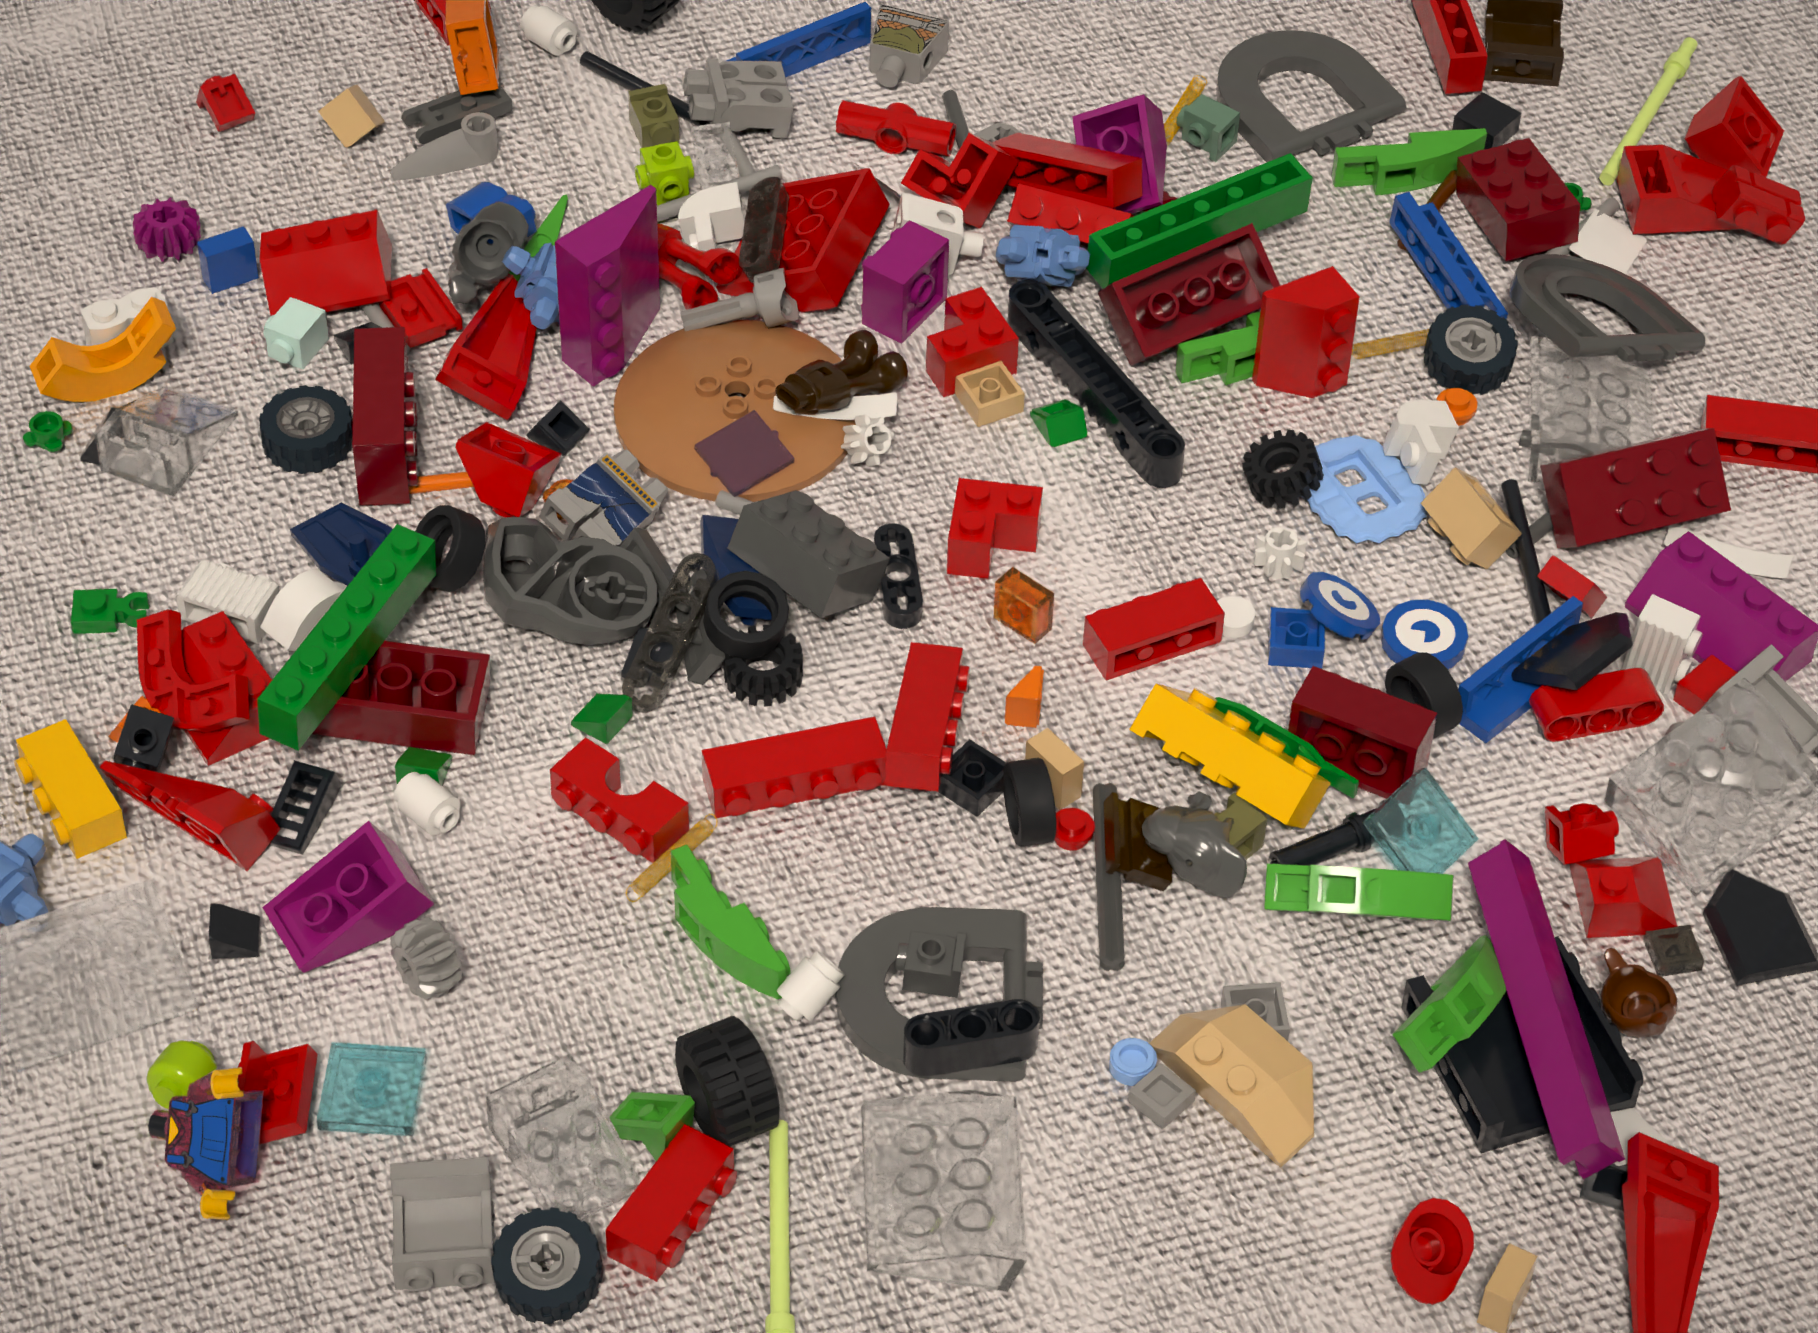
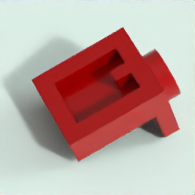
M236 74L224 78L220 75L207 79L200 86L196 103L200 109L206 107L218 132L254 120L255 111Z

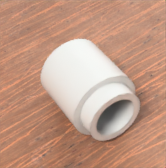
M534 5L528 8L522 16L520 26L526 38L551 54L560 56L571 50L575 45L577 39L576 25L549 7Z
M411 772L404 776L397 784L393 796L394 800L398 802L399 810L430 835L448 832L458 822L460 817L459 799L429 775Z
M816 950L810 958L805 956L776 991L782 998L777 1004L798 1022L803 1016L812 1021L841 986L838 982L845 974L826 956Z

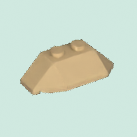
M1246 1004L1181 1014L1149 1043L1156 1051L1157 1058L1194 1088L1196 1093L1280 1168L1314 1137L1312 1062Z

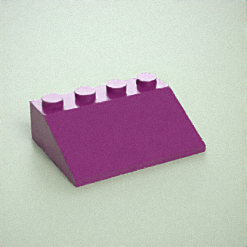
M652 185L555 241L562 361L593 387L625 368L660 310L656 188Z

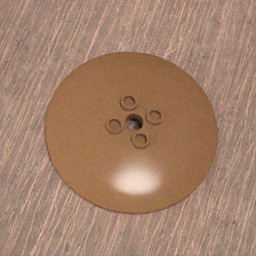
M736 320L685 331L683 328L661 338L640 353L628 366L620 379L614 399V422L619 441L623 449H627L638 459L639 468L649 477L658 478L666 487L710 501H716L717 495L721 490L756 502L795 490L799 491L814 484L833 471L846 457L848 452L846 449H841L846 434L842 428L843 426L856 424L855 420L819 419L792 415L773 409L774 396H776L775 389L778 385L785 382L788 375L819 359L834 364L840 362L841 358L829 347L803 332L783 325L768 328L764 321ZM732 393H743V394H745V395H747V396H745V397H740V396H731V397H729L728 395H730V394H732ZM802 408L794 410L797 414L815 415L819 411Z

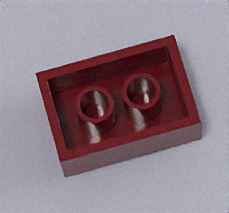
M1530 138L1516 140L1508 144L1478 150L1474 153L1457 157L1456 195L1505 262L1578 242L1580 203Z
M1313 666L1292 701L1288 731L1313 745L1325 761L1359 780L1358 788L1407 807L1427 771L1437 712L1394 697L1379 689L1344 678L1337 673Z

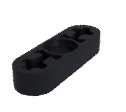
M896 523L885 524L879 527L874 534V543L877 549L890 558L879 584L883 615L889 625L899 629H908L916 626L921 621L923 607L913 538L907 527ZM890 542L896 543L898 554L891 555ZM892 571H903L909 577L902 581H895L890 579L887 574ZM905 596L906 610L900 609L898 597Z

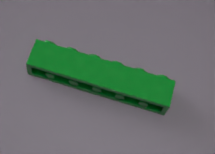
M1291 153L1089 234L1088 252L1090 257L1086 269L1104 289L1113 282L1253 223L1256 232L1307 212L1313 177Z
M398 524L393 528L257 698L259 734L297 751L300 750L436 576L434 539Z

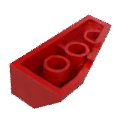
M106 760L99 767L116 788L247 872L281 830L270 815L274 811L273 808L255 794H251L247 798L231 788Z

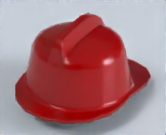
M1431 1198L1419 1202L1396 1231L1390 1253L1392 1270L1403 1290L1420 1303L1434 1305L1445 1301L1454 1291L1465 1267L1469 1263L1474 1249V1234L1468 1218L1461 1209L1445 1199Z

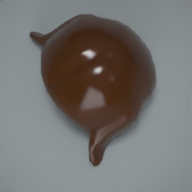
M1606 949L1604 957L1609 969V976L1603 983L1600 994L1605 1015L1617 1026L1619 1032L1628 1037L1644 1038L1662 1034L1677 1012V996L1674 989L1660 975L1648 972L1640 965L1627 964L1616 949Z

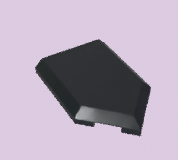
M1615 612L1567 627L1518 665L1511 674L1513 680L1578 690L1633 646L1627 613Z
M1729 868L1704 909L1703 916L1736 986L1818 970V952L1790 895L1733 868Z

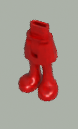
M657 224L659 278L672 283L680 290L686 310L717 302L718 294L709 282L685 272L675 264L680 259L698 269L703 275L714 282L724 285L732 282L739 272L740 260L738 255L726 248H715L708 251L696 249L682 241L680 231L663 224Z

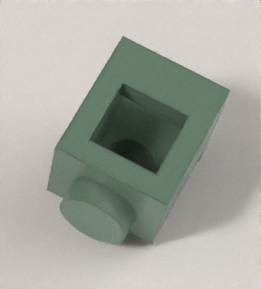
M1201 94L1190 105H1185L1181 109L1176 123L1177 126L1183 128L1182 140L1209 152V159L1216 162L1237 142L1240 112Z

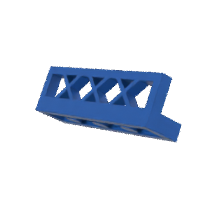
M862 2L738 52L736 57L726 61H781L786 78L869 44L871 41V7L866 2Z
M1410 192L1396 195L1389 223L1447 309L1451 307L1456 308L1460 307V305L1468 304V306L1478 305L1484 308L1486 305L1489 309L1497 312L1498 316L1504 317L1507 320L1508 312L1433 202L1419 206Z
M1572 596L1459 684L1458 690L1463 706L1462 719L1459 724L1484 743H1487L1531 708L1529 703L1531 694L1543 685L1514 681L1511 676L1512 672L1518 665L1567 627L1578 624L1583 602Z

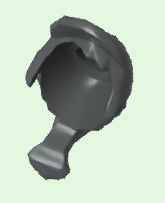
M498 201L482 208L472 221L463 225L459 235L456 236L452 249L454 262L450 265L448 272L449 295L453 304H468L472 299L476 298L477 290L497 283L508 276L511 270L505 267L502 262L504 255L511 246L522 247L527 238L529 227L524 215L514 206ZM492 239L494 243L490 244L487 240Z
M1198 791L1196 794L1188 797L1189 808L1176 805L1158 809L1145 819L1142 825L1145 843L1154 851L1165 854L1172 869L1181 878L1214 896L1231 898L1242 888L1247 875V864L1241 852L1229 842V832L1232 824H1234V819L1226 818L1224 822L1218 820L1217 816L1208 810L1213 803L1211 796Z

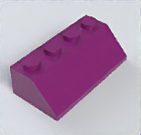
M1689 531L1659 553L1625 602L1624 607L1639 617L1651 595L1654 594L1701 615L1696 630L1702 632L1703 635L1692 656L1699 663L1714 655L1736 672H1739L1772 644L1784 656L1773 670L1785 682L1812 662L1818 641V624Z

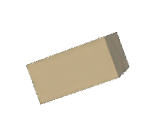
M1002 361L956 376L955 395L977 427L1024 412L1025 393Z
M1049 728L1026 741L1025 759L1039 757L1044 760L1052 784L1055 806L1062 810L1079 799L1082 794L1084 761Z
M1510 1243L1508 1244L1484 1289L1477 1323L1498 1333H1507L1530 1289L1538 1256Z

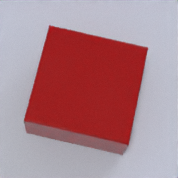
M1554 555L1551 556L1537 575L1552 592L1565 601L1574 596L1583 602L1581 612L1591 619L1607 599V596L1594 582Z
M1711 655L1677 683L1673 700L1714 730H1717L1701 713L1700 709L1721 686L1738 672L1714 655Z

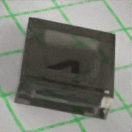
M1690 925L1646 931L1644 944L1657 975L1663 977L1702 971L1704 959Z

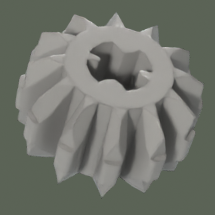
M428 916L420 920L415 919L404 924L403 928L391 936V956L396 962V969L400 972L403 983L409 985L410 991L414 995L424 1000L433 996L438 997L448 992V989L457 985V982L462 979V971L460 969L462 961L457 956V947L450 940V934L444 932L442 924L437 920L434 921Z

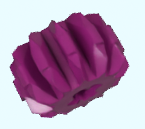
M172 196L167 201H160L155 197L153 205L141 204V211L134 214L133 235L135 244H137L138 250L145 252L147 258L158 256L161 262H164L167 258L174 257L179 261L182 253L193 254L194 246L200 241V217L196 209L189 206L187 200L176 203Z

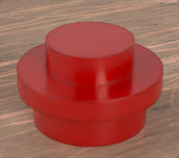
M1065 808L1056 812L1057 826L1054 839L1056 844L1070 851L1085 847L1094 835L1095 823L1093 818L1087 812L1078 808Z

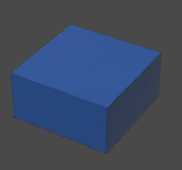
M244 226L197 242L202 279L211 294L259 278L254 241Z
M1271 607L1268 634V665L1312 668L1315 666L1322 669L1325 653V626L1315 619L1310 610Z

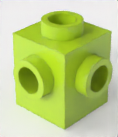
M678 141L640 148V165L635 166V177L639 189H644L649 185L656 188L657 205L689 195V179L694 178V169L690 156H684Z

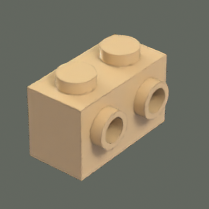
M1456 467L1421 502V505L1431 516L1427 520L1430 526L1441 536H1447L1453 543L1450 547L1451 552L1466 565L1473 562L1488 569L1522 534L1478 479Z

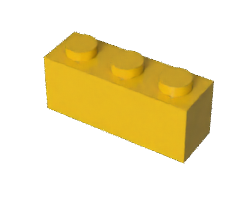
M66 719L16 739L20 758L14 760V765L18 776L24 785L32 784L34 788L32 795L36 806L42 815L49 813L53 820L50 821V825L56 840L61 846L67 843L76 859L127 838L120 806Z

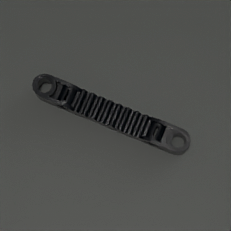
M1022 280L1013 284L1009 289L1007 323L1018 336L1020 342L1034 357L1043 358L1046 367L1052 366L1053 375L1055 377L1060 375L1062 385H1069L1071 395H1078L1081 406L1087 405L1088 414L1091 417L1096 415L1099 427L1105 425L1107 436H1112L1117 450L1146 483L1157 488H1168L1179 483L1182 478L1185 442L1182 436L1046 286L1035 280Z

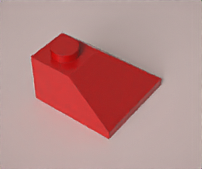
M1739 76L1733 79L1694 115L1684 139L1689 149L1703 161L1727 170L1731 166L1737 165L1749 170V173L1754 172L1767 177L1784 130L1743 77Z
M488 422L459 438L455 446L480 501L492 506V510L496 514L506 518L521 517L534 508L562 455L559 452Z
M1660 856L1585 860L1570 864L1586 938L1677 934L1678 926Z

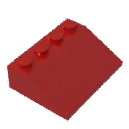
M870 168L771 185L747 228L748 237L741 239L734 252L740 260L739 272L732 282L724 285L717 283L716 288L718 292L735 297L749 292L753 293V287H755L754 275L784 268L786 281L784 290L797 301L800 312L827 311L837 307L890 205Z

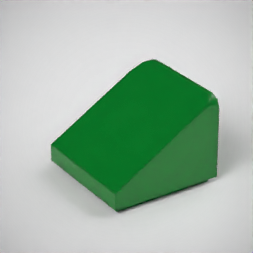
M1066 399L1034 408L1030 411L1033 422L1046 442L1052 447L1073 442L1087 436L1083 408Z
M596 694L573 718L571 726L608 744L633 717L632 698L627 695Z
M408 747L395 764L396 783L398 784L407 774L418 772L420 775H429L442 786L452 761V754Z

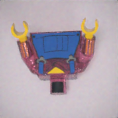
M241 1067L215 1069L193 1081L188 1087L187 1094L172 1096L169 1101V1111L156 1110L149 1119L148 1131L150 1136L166 1140L165 1162L169 1167L180 1170L182 1178L201 1196L200 1211L203 1218L229 1220L230 1215L227 1212L228 1200H234L235 1191L227 1190L226 1188L256 1183L263 1091L239 1090L238 1075L242 1074Z

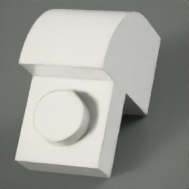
M737 182L703 189L689 197L679 210L678 221L683 240L686 244L696 249L708 251L718 248L717 243L748 237L745 213Z
M1417 399L1405 402L1399 407L1384 440L1383 451L1385 456H1400L1401 462L1405 466L1413 484L1428 485L1439 460L1445 459L1459 429L1446 401Z
M319 569L305 571L290 580L279 591L260 627L285 649L296 651L347 585L332 581Z

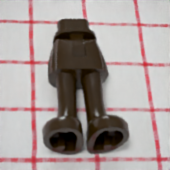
M859 330L850 334L845 341L843 360L834 364L820 359L811 362L795 373L788 375L785 382L776 387L775 393L779 400L793 410L799 408L820 411L842 409L847 407L853 395L866 393L886 394L901 388L908 376L907 364L904 358L894 351L878 357V344L874 335L867 330Z

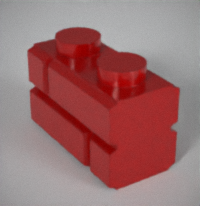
M1737 165L1731 166L1713 186L1712 196L1716 204L1715 210L1718 220L1780 245H1785L1805 221L1803 207L1800 206L1802 202L1798 190L1754 172L1749 173V170Z

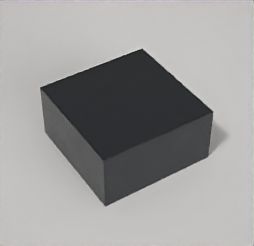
M1481 92L1454 116L1452 130L1485 128L1487 132L1485 150L1503 145L1519 131L1522 113Z
M969 739L953 754L950 775L942 774L938 792L978 817L1004 792L1003 768L1006 762Z

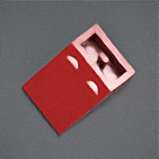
M1663 144L1624 146L1617 184L1632 233L1652 234L1741 229L1718 220L1716 215V204L1713 201L1712 189L1727 172V169Z

